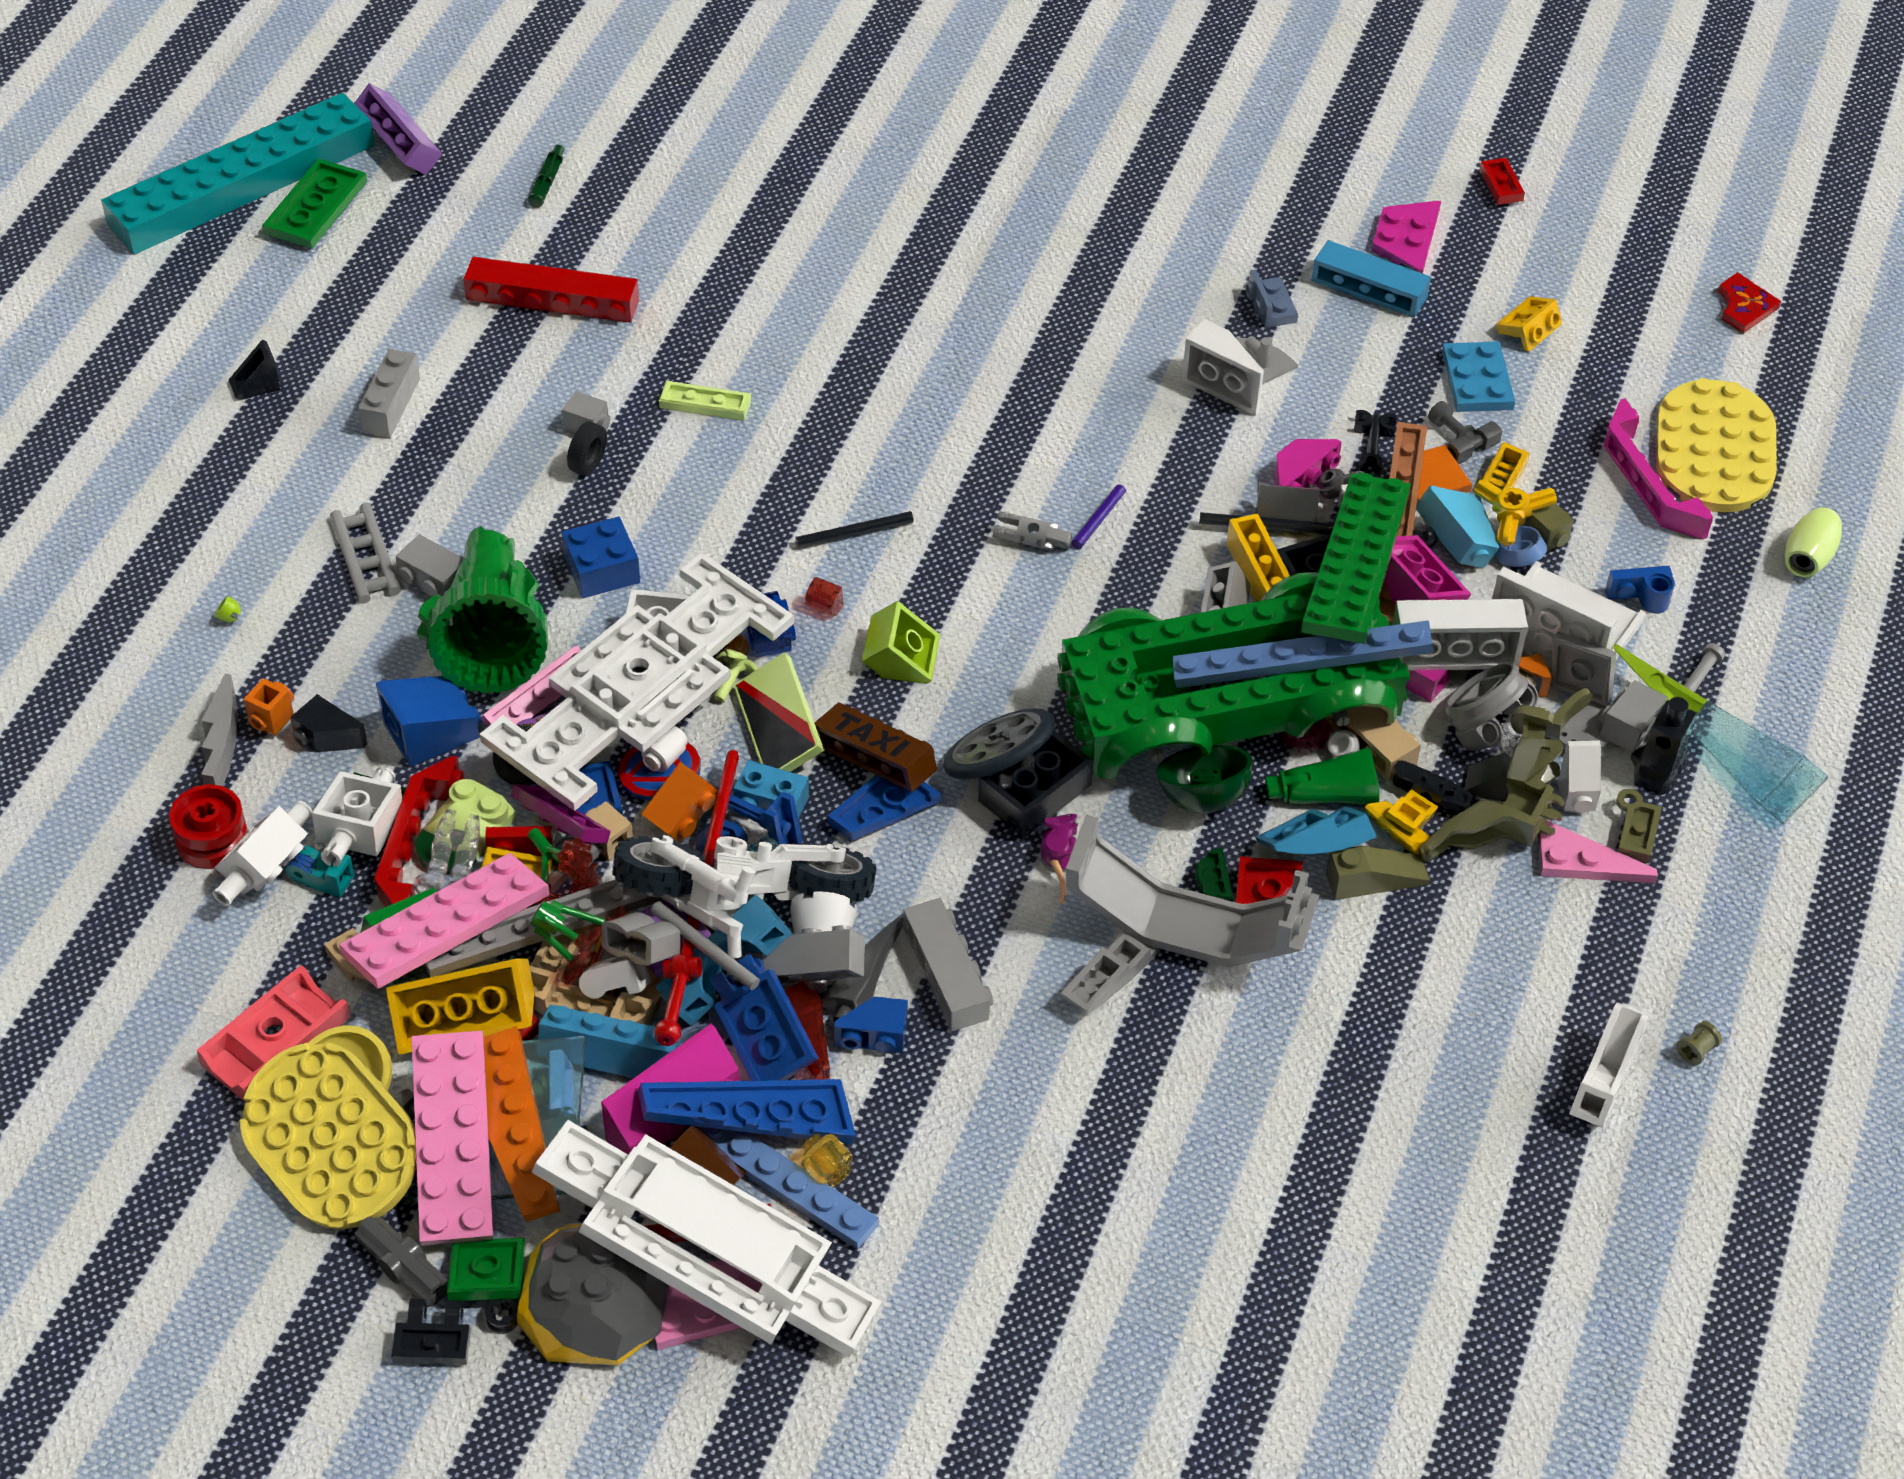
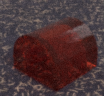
M814 577L807 589L805 604L829 615L836 616L844 606L842 587Z

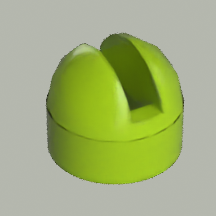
M227 595L216 609L214 617L223 622L232 623L237 620L232 613L240 615L241 607L236 600Z

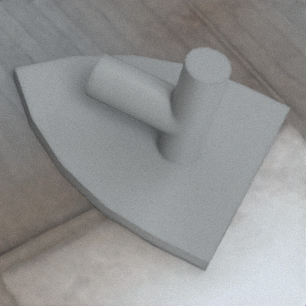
M1253 336L1248 338L1236 337L1239 343L1264 370L1262 384L1284 375L1299 366L1290 356L1273 346L1271 338L1264 337L1259 341Z

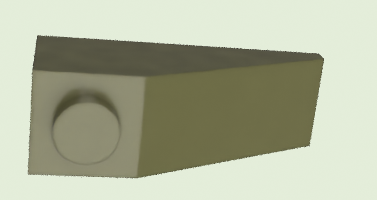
M1362 845L1333 851L1329 854L1326 876L1335 900L1430 885V878L1423 860L1417 854Z

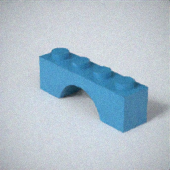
M757 894L747 901L746 904H743L732 916L733 919L743 924L741 931L742 954L759 953L768 956L792 934L772 908ZM715 930L708 939L728 954L727 934L720 930ZM698 948L694 949L693 957L701 958L702 975L699 978H692L690 982H686L679 1016L691 1026L717 1003L715 988L710 979L723 969ZM664 978L655 988L668 1002L673 979Z

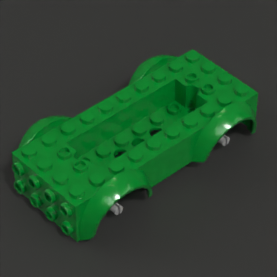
M1305 572L1279 581L1258 602L1161 620L1145 610L1132 607L1116 608L1102 613L1091 620L1080 631L1078 637L1062 639V653L1057 654L1059 669L1062 673H1057V681L1060 691L1066 692V711L1068 716H1074L1073 731L1076 740L1082 741L1081 752L1094 761L1093 777L1098 776L1110 780L1116 778L1118 770L1126 761L1148 750L1152 763H1157V759L1159 763L1162 762L1165 757L1160 746L1191 744L1199 747L1204 757L1209 756L1213 745L1283 731L1296 738L1303 737L1313 724L1331 714H1334L1338 726H1342V722L1345 726L1350 722L1346 709L1363 706L1384 709L1387 712V724L1394 723L1397 716H1401L1403 702L1407 700L1405 686L1406 682L1410 680L1408 666L1406 663H1402L1400 658L1276 674L1255 680L1254 678L1211 683L1206 684L1210 689L1194 692L1191 689L1192 686L1176 688L1173 656L1319 636L1301 632L1303 618L1318 576L1317 572ZM1379 599L1370 628L1390 626L1387 616H1382ZM1227 682H1234V683H1235V684H1230V685H1225V686H1224V684L1227 683Z

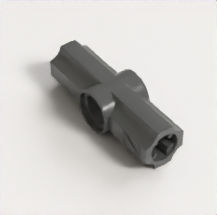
M370 1216L360 1223L358 1230L354 1233L356 1240L378 1260L380 1268L395 1284L402 1283L418 1299H425L426 1306L436 1305L445 1297L448 1279L427 1260L421 1247L411 1237L405 1236L403 1238L382 1217L373 1218Z

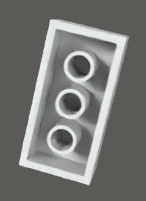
M1523 599L1396 601L1392 625L1427 620L1430 623L1433 653L1399 657L1402 663L1407 664L1409 670L1488 669L1502 663H1511L1519 667L1528 630Z

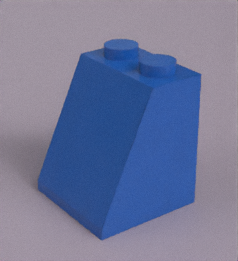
M444 676L384 680L376 683L383 724L409 767L480 738L478 724L481 723V717L475 706L470 707L467 703L468 698L464 688L454 685L451 680H447Z

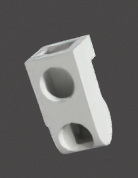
M625 955L594 963L581 975L579 987L584 995L597 999L609 990L626 986L629 995L638 993L652 981L646 965L636 964Z

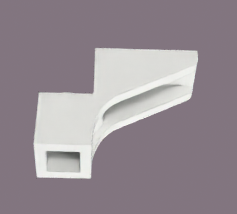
M1620 1003L1615 1004L1592 1062L1580 1084L1569 1113L1570 1115L1600 1127L1604 1126L1619 1088L1630 1068L1649 1018L1648 1014Z

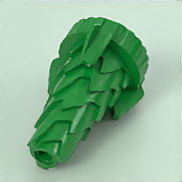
M482 526L473 529L466 541L464 559L460 566H458L451 588L445 592L444 596L438 594L432 596L422 604L418 611L417 617L422 622L417 630L418 639L426 641V649H429L430 657L434 660L433 664L437 670L442 672V676L447 680H451L454 685L464 687L472 692L500 693L524 684L531 679L533 674L539 671L540 665L544 663L548 647L547 618L543 612L542 605L539 601H536L533 595L538 589L539 583L521 561L515 560L514 538H508L494 530H484Z

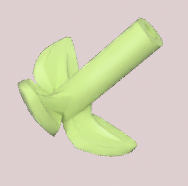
M726 649V651L721 652L715 657L717 661L726 663V667L730 669L731 676L730 679L716 690L713 696L720 702H725L741 671H747L748 674H751L758 669L755 663L747 660L746 655L731 649Z

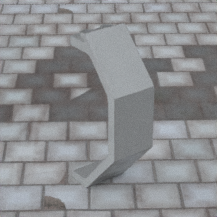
M1090 815L1085 816L1066 867V888L1142 944L1226 967L1302 951L1320 896L1312 893L1313 888L1307 887L1309 873L1295 870L1292 893L1288 892L1286 896L1251 904H1239L1162 883L1105 841L1099 835V818Z

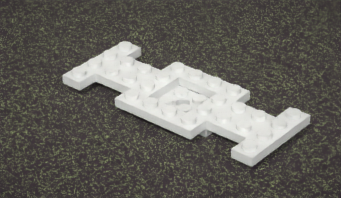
M701 552L680 569V578L698 589L666 616L659 613L654 617L636 605L548 677L549 686L566 697L562 703L527 732L502 715L480 733V741L575 811L598 792L597 783L580 772V768L618 736L643 753L731 678L730 669L713 658L717 652L749 625L774 641L794 624V615ZM634 667L647 668V670L642 673H636L632 671Z

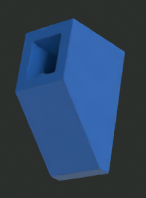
M874 996L835 1021V1046L850 1050L859 1048L877 1050L881 1053H903L908 1020V1000Z

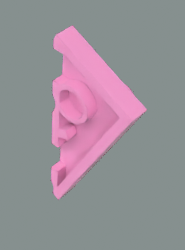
M1548 820L1545 823L1548 827L1555 828V834L1551 836L1541 832L1538 834L1541 876L1656 883L1658 877L1657 869Z

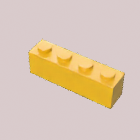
M1258 513L1229 520L1226 545L1234 561L1237 562L1251 584L1250 593L1254 601H1261L1263 595L1273 585L1289 577L1290 574Z

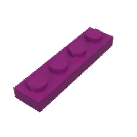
M513 784L511 797L522 803L521 807L523 809L539 814L538 818L540 820L553 823L557 826V831L573 836L575 843L589 847L593 846L594 843L608 844L610 830L577 809L575 811L541 786Z

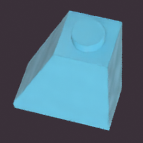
M1430 485L1416 504L1417 512L1433 528L1437 537L1458 563L1484 568L1499 550L1495 534L1481 498L1478 495Z

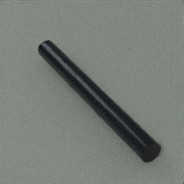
M911 511L798 536L795 537L796 546L799 549L914 522L913 514Z

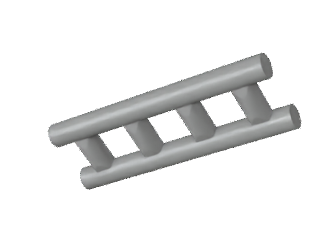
M361 504L359 507L360 514L344 518L341 511H332L330 518L359 602H369L371 599L369 592L385 588L388 589L390 595H398L401 589L371 504ZM362 525L366 526L368 534L350 538L347 529ZM373 546L374 556L357 559L356 549ZM380 567L382 577L365 581L362 571Z

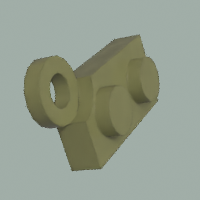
M1624 789L1618 793L1616 799L1617 806L1622 811L1627 812L1617 852L1635 860L1649 863L1662 807L1643 802L1641 794L1633 789ZM1631 798L1635 803L1629 804L1624 799Z

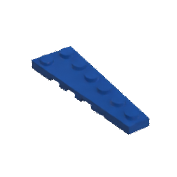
M841 1079L641 1083L638 1089L643 1118L647 1121L811 1139L829 1143H840L839 1141L845 1144H852L856 1137Z

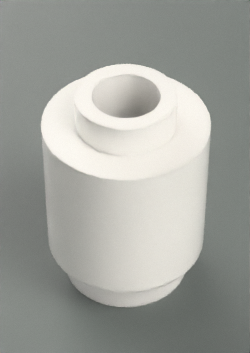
M673 726L643 753L641 752L646 767L652 771L665 772L685 751L688 743L687 736L681 729Z

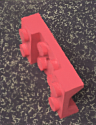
M300 965L199 1047L196 1051L200 1065L243 1100L254 1076L274 1056L290 1047L309 1043L320 1033L341 1026L349 1020L351 1015L348 1002L343 998L338 1001L333 1000L317 987L306 968ZM270 1026L282 1027L276 1034L265 1033V1030Z

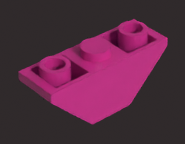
M1295 439L1276 454L1274 469L1275 485L1303 488L1315 485L1323 472L1335 469L1341 460L1340 450L1342 442L1338 439Z

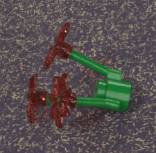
M543 900L529 924L536 927L534 932L542 936L567 960L566 964L572 970L563 977L566 985L581 977L583 969L589 968L592 965L596 951L591 952V946L598 942L602 928L601 926H598L596 929L593 928L588 937L582 933L578 935L562 925L565 917L560 913L602 926L604 922L624 916V907L618 905L615 916L612 918L608 916L601 918L564 906L556 900H553L551 904ZM559 931L575 941L574 945L581 950L577 955H572L549 932L555 935Z

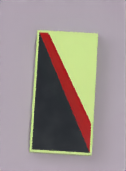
M782 653L734 684L761 764L791 772L824 751L791 657L787 653Z

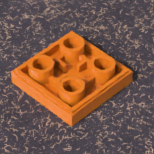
M1446 445L1424 451L1417 502L1430 485L1464 493L1471 492L1472 483Z

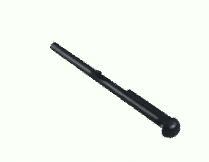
M1200 512L1199 524L1229 526L1230 519L1243 516ZM1260 517L1267 530L1290 531L1302 535L1303 533L1328 535L1332 533L1334 523ZM1427 526L1426 531L1413 530L1412 536L1418 535L1429 548L1437 543L1438 537L1432 527Z

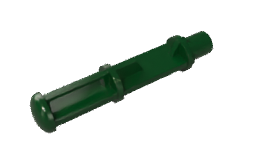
M555 145L553 150L548 153L543 167L537 176L532 191L528 196V202L533 207H541L544 204L558 169L563 162L562 155L565 149L562 145Z

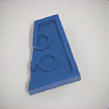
M875 775L828 815V824L853 841L941 802V793L926 782H923L913 792H910Z

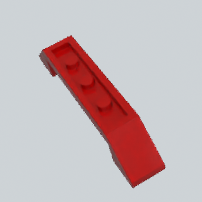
M450 756L410 777L374 878L378 898L384 907L415 895L413 884L402 883V868L405 862L410 861L412 840L414 836H418L420 833L421 814L423 811H427L430 799L447 801L450 787L456 781L464 779V772L459 769L457 756Z

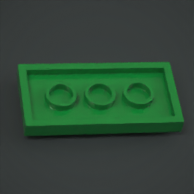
M318 158L262 224L263 233L313 249L367 183L366 173Z

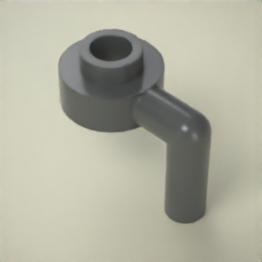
M1329 469L1323 472L1317 482V487L1320 488L1323 497L1327 499L1339 497L1341 485L1348 484L1351 473L1344 474L1340 469ZM1357 471V472H1353V473H1354V474H1359V473H1364V472H1363V471Z

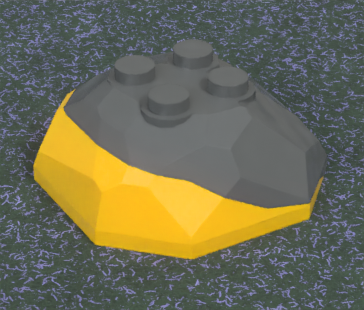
M568 1224L558 1228L543 1239L530 1254L517 1311V1323L547 1362L619 1365L661 1333L669 1285L579 1233L582 1224Z

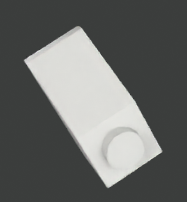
M1600 740L1568 741L1560 769L1561 773L1557 780L1560 796L1564 799L1563 811L1580 813L1596 811L1601 793Z

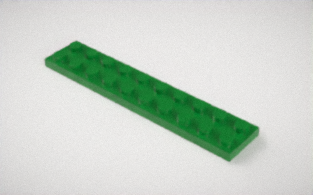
M1351 473L1303 618L1301 632L1362 644L1366 643L1410 494L1411 483H1405L1397 478H1377L1368 473Z

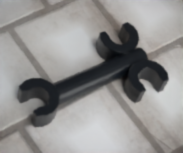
M1356 410L1354 432L1361 434L1368 432L1367 450L1361 456L1360 471L1364 472L1366 465H1373L1376 467V474L1381 472L1383 460L1378 455L1380 433L1386 437H1394L1397 415L1392 413L1382 416L1378 414L1371 415L1368 411Z

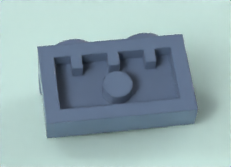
M1251 270L1249 281L1245 284L1246 295L1249 299H1252L1255 315L1261 318L1264 327L1297 323L1298 313L1282 278L1261 280L1257 270Z

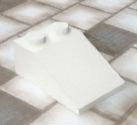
M1204 319L1186 338L1182 381L1256 416L1259 413L1264 370L1229 330Z

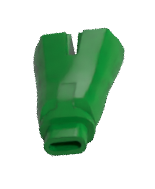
M1370 748L1360 749L1325 761L1298 766L1285 771L1281 770L1277 776L1265 777L1268 799L1282 798L1283 802L1288 803L1289 801L1291 804L1299 805L1321 803L1367 805L1379 802V783Z

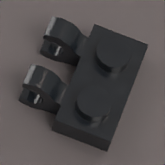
M410 1299L407 1323L396 1322L391 1354L393 1363L467 1365L471 1328L468 1324H462L464 1309H461L462 1301L447 1300L444 1324L426 1323L427 1308H424L425 1299Z

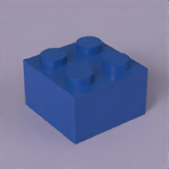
M620 516L561 531L564 558L582 599L641 583L639 558Z

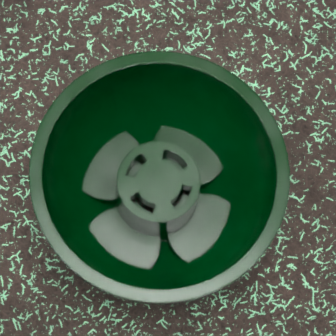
M1213 745L1209 756L1203 757L1200 748L1193 747L1176 752L1160 762L1156 769L1157 779L1165 795L1178 807L1192 813L1210 814L1232 806L1244 794L1252 775V757L1240 748L1225 745Z

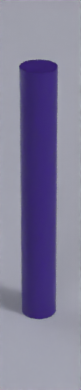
M1117 484L1072 540L1073 547L1081 549L1126 493L1124 486Z

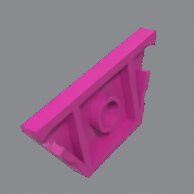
M1441 201L1383 207L1373 240L1372 251L1381 257L1388 258L1394 264L1400 266L1405 264L1414 269V271L1423 274Z

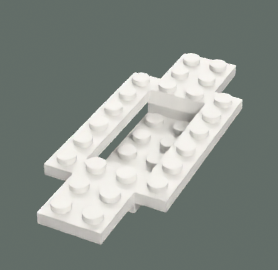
M567 1120L537 1160L531 1172L593 1208L582 1223L579 1233L769 1344H772L784 1322L787 1321L850 1358L881 1303L876 1298L819 1266L832 1242L646 1134L638 1146L634 1147L628 1155ZM636 1210L761 1282L763 1285L760 1291L757 1293L632 1220L631 1217Z

